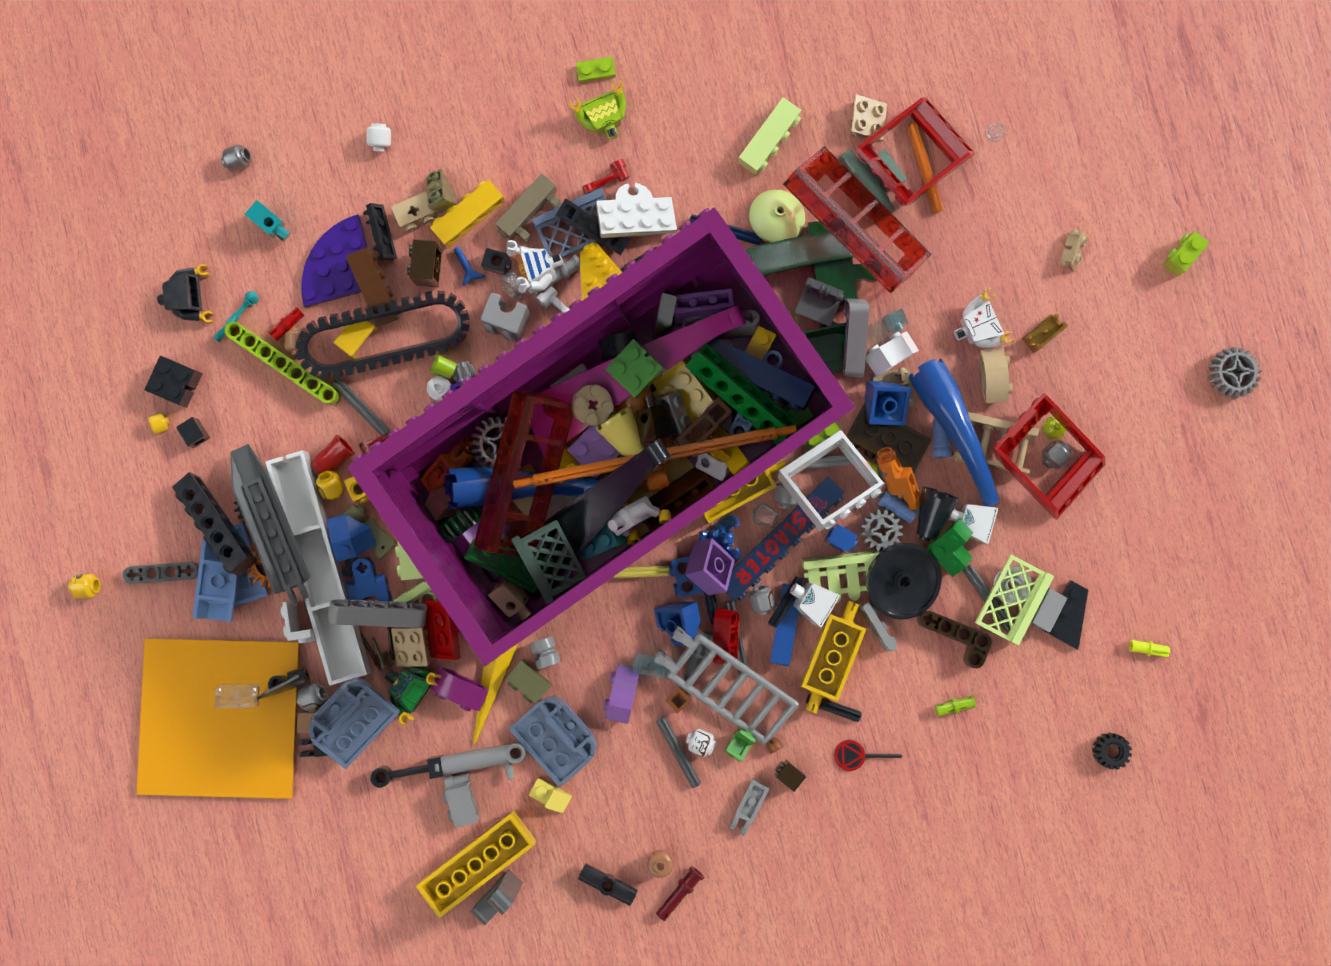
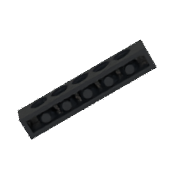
M188 472L172 486L176 492L175 497L184 504L185 512L194 519L195 527L202 531L204 540L214 549L213 554L224 564L223 569L227 573L241 576L257 562V559L200 476Z

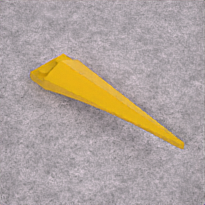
M518 644L488 665L483 666L481 684L489 691L480 711H477L473 745L478 740Z

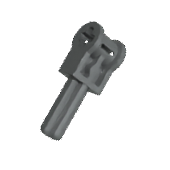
M699 628L697 629L695 637L701 634L710 641H713V632L707 633L699 630ZM701 643L690 657L683 679L685 681L709 652V649Z

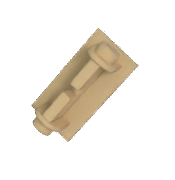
M1072 229L1068 233L1065 246L1072 248L1071 250H1063L1060 259L1062 267L1067 268L1071 265L1072 270L1075 271L1076 265H1080L1082 259L1080 252L1087 243L1084 229L1081 230V233L1076 229Z

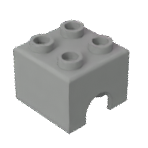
M491 293L481 317L484 328L487 332L497 335V332L504 335L505 339L513 342L515 339L521 340L531 315L528 307L517 302L512 312L505 313L503 312L505 302L501 300V296Z

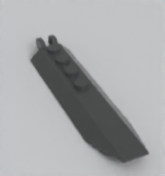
M249 444L231 451L232 489L273 593L277 594L286 591L291 603L295 604L298 601L292 588L298 586L301 596L304 599L309 598L303 583L311 577L269 472Z

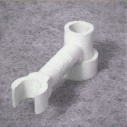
M552 286L536 297L538 303L545 309L553 304L563 314L570 310L556 297L558 292Z

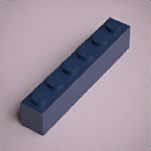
M717 338L707 343L763 392L770 394L771 399L779 403L784 401L788 403L789 408L797 412L800 409L805 411L815 392L814 385Z

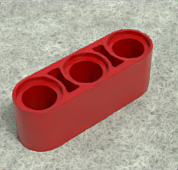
M718 608L714 614L713 643L738 659L739 613L734 610ZM717 654L713 658L715 664L723 665L726 662Z

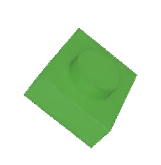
M740 729L734 733L724 752L738 762H742L756 739L752 737L753 735L749 731Z

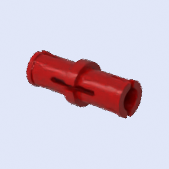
M295 307L285 318L282 317L280 319L281 322L268 333L278 341L305 315Z

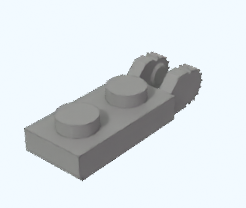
M869 602L861 604L858 608L884 650L893 651L897 649L898 644L895 642V638L889 636L886 632L888 628L883 621L878 619V612L874 605H870Z
M751 779L734 813L735 816L729 829L734 830L739 818H742L746 821L740 829V835L744 836L770 789L769 787Z

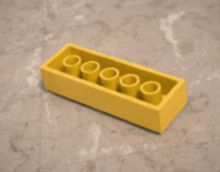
M512 810L419 881L416 887L440 918L532 848L536 843V839L516 812Z

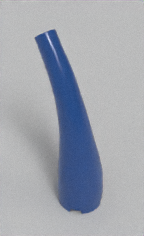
M941 358L939 362H936L935 359L927 361L918 367L919 372L915 376L911 373L908 379L925 407L955 445L969 470L985 506H993L1000 501V497L959 387Z
M488 467L446 469L449 475L445 476L444 485L445 495L451 498V502L447 503L450 509L487 506L504 501L538 496H580L602 479L582 477L561 483L557 482L537 487L531 485L514 489V480L533 477L534 474L539 473Z

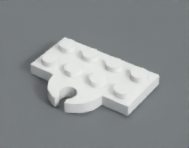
M627 183L618 189L615 200L596 202L601 238L676 234L677 227L672 197L653 198L651 192L639 183H635L634 190L637 193L635 196L628 193L629 184Z

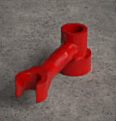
M619 159L610 164L613 173L584 185L582 189L585 195L616 179L619 182L628 179L630 176L625 168L624 160Z

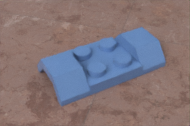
M202 540L192 618L232 622L239 576L227 573L223 569L224 564L213 554L214 549L205 540Z

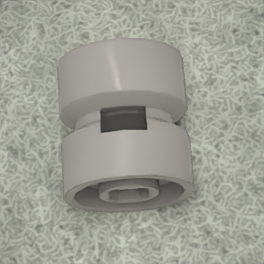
M553 636L529 643L532 654L536 655L534 661L537 670L561 662L558 651L554 650L556 644Z

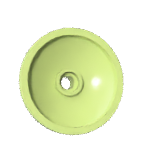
M768 190L758 195L753 201L749 211V221L753 231L761 239L772 243L798 237L805 224V211L800 201L789 192ZM777 210H782L783 213L780 214L777 212Z

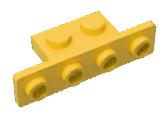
M720 423L704 441L730 435ZM739 447L709 452L715 460H722L733 475H736L750 464Z

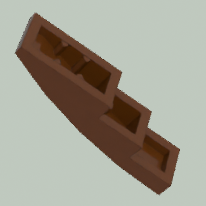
M718 395L675 440L680 445L704 441L732 413L734 408Z

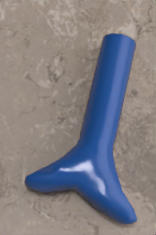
M456 247L453 250L465 270L463 286L467 285L471 280L483 279L485 275L479 274L471 268L460 247Z

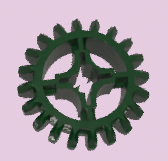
M485 506L463 508L440 525L438 532L447 543H451L486 517L488 512Z

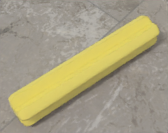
M669 566L627 567L613 578L669 576L670 572Z

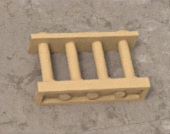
M968 412L973 427L979 425L984 430L980 445L985 457L991 431H994V429L1000 430L1003 438L1008 428L1016 424ZM1034 427L1020 441L1015 463L1025 475L1030 473L1029 469L1023 468L1028 441L1031 438L1037 437L1039 429ZM952 453L951 458H955V462L965 464L959 453ZM987 460L989 467L1008 471L998 460L996 462Z

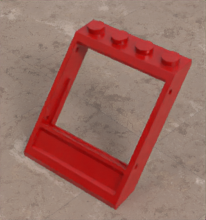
M920 98L856 148L858 157L863 162L869 164L871 167L870 171L883 180V186L888 191H892L896 195V201L904 206L911 205L975 154L927 98ZM909 116L914 119L951 162L949 166L933 177L929 183L915 194L911 189L908 190L876 154V149L872 146L874 142Z
M1045 393L1039 398L1034 399L1031 407L1020 415L1017 423L1008 428L1006 435L999 439L993 448L995 458L1056 520L1106 465L1105 456ZM1050 412L1085 451L1044 495L1008 457L1011 455V451L1037 422Z

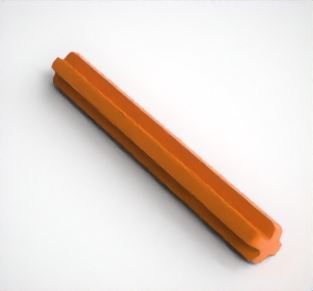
M911 123L907 126V131L925 186L934 176L918 124ZM935 185L926 193L932 212L939 213L944 208Z

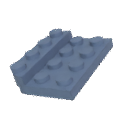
M358 677L352 678L343 683L312 716L309 725L311 741L339 765L347 769L400 713V710L374 690L368 681Z
M555 695L540 700L509 728L511 733L559 788L593 758L598 747L596 738L591 730L563 699Z

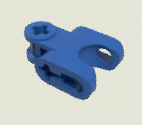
M357 559L352 565L355 581L347 582L349 600L366 601L369 596H374L379 601L393 602L387 575L385 573L377 575L375 564L371 559ZM367 565V569L365 571L360 570V566Z

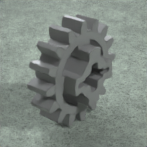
M876 510V515L872 512L869 513L870 519L864 518L863 520L866 522V525H861L865 532L860 534L866 536L863 542L869 541V548L876 546V551H879L881 547L884 550L887 546L894 545L893 542L899 543L900 541L897 537L903 536V533L899 532V529L903 528V526L897 524L900 519H894V513L887 515V510H884L882 514L880 510ZM883 518L888 519L892 525H888ZM873 520H875L874 527L872 529H869L870 524ZM880 525L882 528H889V530L883 532V536L881 533H874V531L880 529ZM894 532L893 537L888 541L889 534ZM871 536L877 537L880 543L874 541Z

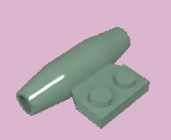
M885 149L877 154L902 183L907 180ZM851 150L843 153L838 158V161L850 183L874 212L882 219L887 218L895 211V208L886 193L888 190L882 184L883 180L879 176H875L870 171L871 167L869 164L866 165Z

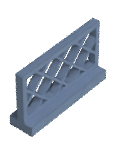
M600 188L571 202L590 215L598 217L597 213L592 212L597 201L606 199ZM560 207L532 219L544 248L550 257H553L550 251L552 242L563 246L560 253L561 258L584 248L587 244L596 242L593 239L584 238L583 233L581 236L571 233L572 226H570L569 231L558 228L562 219L557 217L556 213ZM549 226L555 229L551 239L543 236L542 228ZM557 230L567 233L564 244L553 240ZM569 235L580 238L578 246L570 247L566 245Z

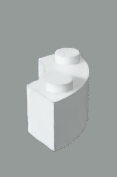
M907 331L902 334L897 332L889 337L891 341L880 347L877 344L868 350L870 354L865 359L876 377L919 351Z

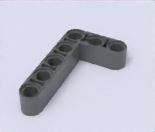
M508 869L470 912L485 926L497 912L503 915L515 901L523 882Z

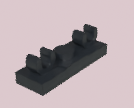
M367 204V210L363 212V215L369 216L366 224L371 226L372 236L376 243L373 250L378 251L379 256L377 258L379 261H393L397 259L384 205Z

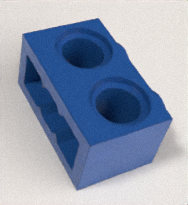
M835 524L831 527L823 542L842 553H848L853 551L858 541L855 539L858 535L839 524Z
M690 556L672 560V565H668L671 576H675L677 582L673 584L675 595H680V598L703 593V590L690 580L685 573L682 574L677 570V566L681 562H685L688 565ZM690 581L693 584V589L690 592L683 591V582Z

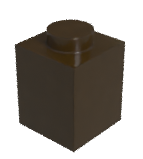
M787 759L784 763L781 761L775 768V777L793 792L797 790L806 778V775Z

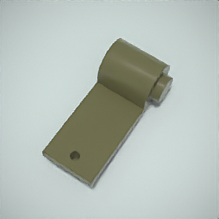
M359 503L357 505L352 504L344 514L353 517V519L362 524L365 523L371 526L377 545L369 550L381 560L396 542L365 514L367 510Z

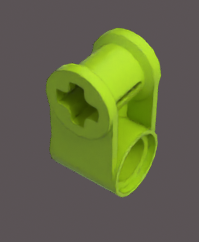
M435 355L436 359L432 368L429 369V373L450 379L457 363L440 355Z

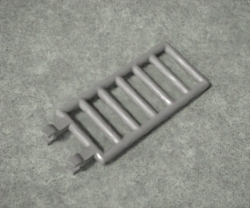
M679 626L674 630L672 638L687 646V649L675 662L661 649L655 655L654 661L669 669L667 673L668 679L740 729L752 733V737L763 745H766L799 706L795 699L705 636L698 634L693 639ZM701 643L710 651L685 681L676 674ZM717 654L726 662L703 691L700 692L692 685ZM734 666L742 673L718 703H716L708 695L728 670ZM749 677L757 682V685L732 714L723 707ZM763 688H765L773 695L748 725L739 718ZM781 699L789 706L768 732L762 735L755 730L778 700Z

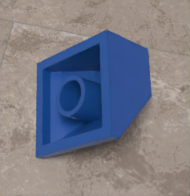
M867 381L864 401L868 423L906 425L911 388L884 381Z

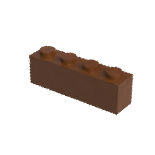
M366 247L347 255V261L367 306L374 305L375 311H378V303L385 302L387 309L390 308L389 302L394 295L390 286H386L383 279L386 277L382 268L377 267L375 261L378 258L375 251ZM401 313L373 320L378 328L400 319L399 315Z
M695 466L670 483L668 487L661 489L648 499L653 506L659 508V511L669 510L672 519L716 489V486L707 473L697 469ZM652 516L643 522L650 532L663 525L660 524L659 516Z

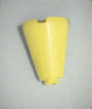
M629 406L609 417L603 424L595 427L597 432L623 457L638 454L646 448L644 443H640L638 426L632 409Z

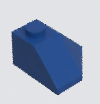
M347 514L327 519L331 546L337 562L356 557L377 545L371 526L365 523L362 524Z
M682 601L654 608L657 627L662 632L666 631L672 637L674 630L679 626L686 634L693 639L695 638L701 621L697 602ZM673 638L670 639L676 646H686Z

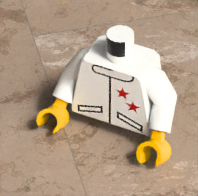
M992 288L984 290L983 295H979L969 302L963 311V318L960 320L962 327L954 330V335L958 341L967 338L970 344H976L978 347L989 349L1003 345L1004 342L1013 343L1015 339H1007V335L1013 332H1003L990 302H986V300H991L996 296V294L992 297L987 296V291Z
M645 496L618 511L609 521L608 526L617 536H628L629 543L635 545V540L641 541L639 531L632 529L652 516H659L660 524H666L667 521L671 520V513L667 509L659 511V508L653 506L648 497Z

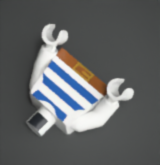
M509 240L506 244V252L509 256L517 253L516 259L521 277L517 278L516 286H519L518 290L521 293H524L526 289L530 294L535 291H544L557 278L554 268L564 265L560 254L550 257L546 249L517 247V243Z

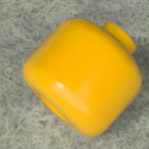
M159 413L148 418L154 434H160L168 430V424H170L168 417L164 418V415Z

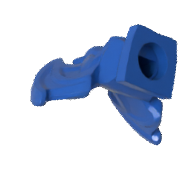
M726 515L725 519L715 524L716 528L714 530L699 532V541L712 538L735 559L734 562L740 559V549H732L730 547L733 546L734 542L733 530L730 529L739 526V519L736 516Z

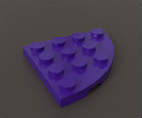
M358 214L348 217L331 227L312 248L304 266L301 283L302 300L305 308L361 293L346 258L347 255L368 247Z

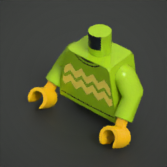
M621 79L619 87L614 86V81L611 82L613 89L616 90L615 93L612 90L582 104L578 98L574 97L577 101L575 106H572V103L568 101V106L575 110L574 114L580 125L589 131H595L597 135L605 132L608 140H613L619 136L616 127L621 125V119L625 117L626 100L624 91H622L624 85Z

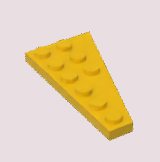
M596 242L587 244L580 251L582 300L588 297L587 293L593 288L604 286L606 279L611 275L622 273Z

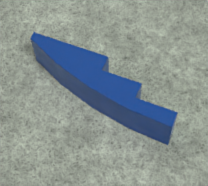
M783 584L780 601L790 587L789 584ZM795 597L778 627L775 628L770 663L788 667L790 665L799 613L793 606L797 597Z

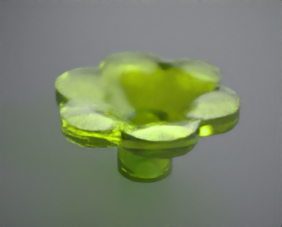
M1053 417L1047 418L1046 424L1042 427L1049 439H1060L1066 431Z

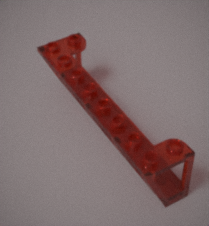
M825 146L799 166L783 184L890 294L903 284L932 255ZM825 174L835 183L828 190H824L817 183ZM838 187L862 210L856 217L852 218L830 196ZM867 215L889 239L882 245H879L857 223L863 216ZM892 242L905 254L898 263L885 251V248Z
M520 390L513 392L474 541L475 546L486 552L520 557L511 539L518 535L522 539L544 527L555 483L537 486L529 515L508 512L514 490L513 481L533 477L518 473L527 440L548 444L540 473L559 470L573 418V404L550 394ZM537 403L543 404L544 413L554 419L549 438L529 434ZM507 518L527 521L524 532L514 529L510 532L507 542H500ZM535 539L529 542L528 545L537 547L539 540ZM499 547H511V548H513L514 550L504 549V548H499Z

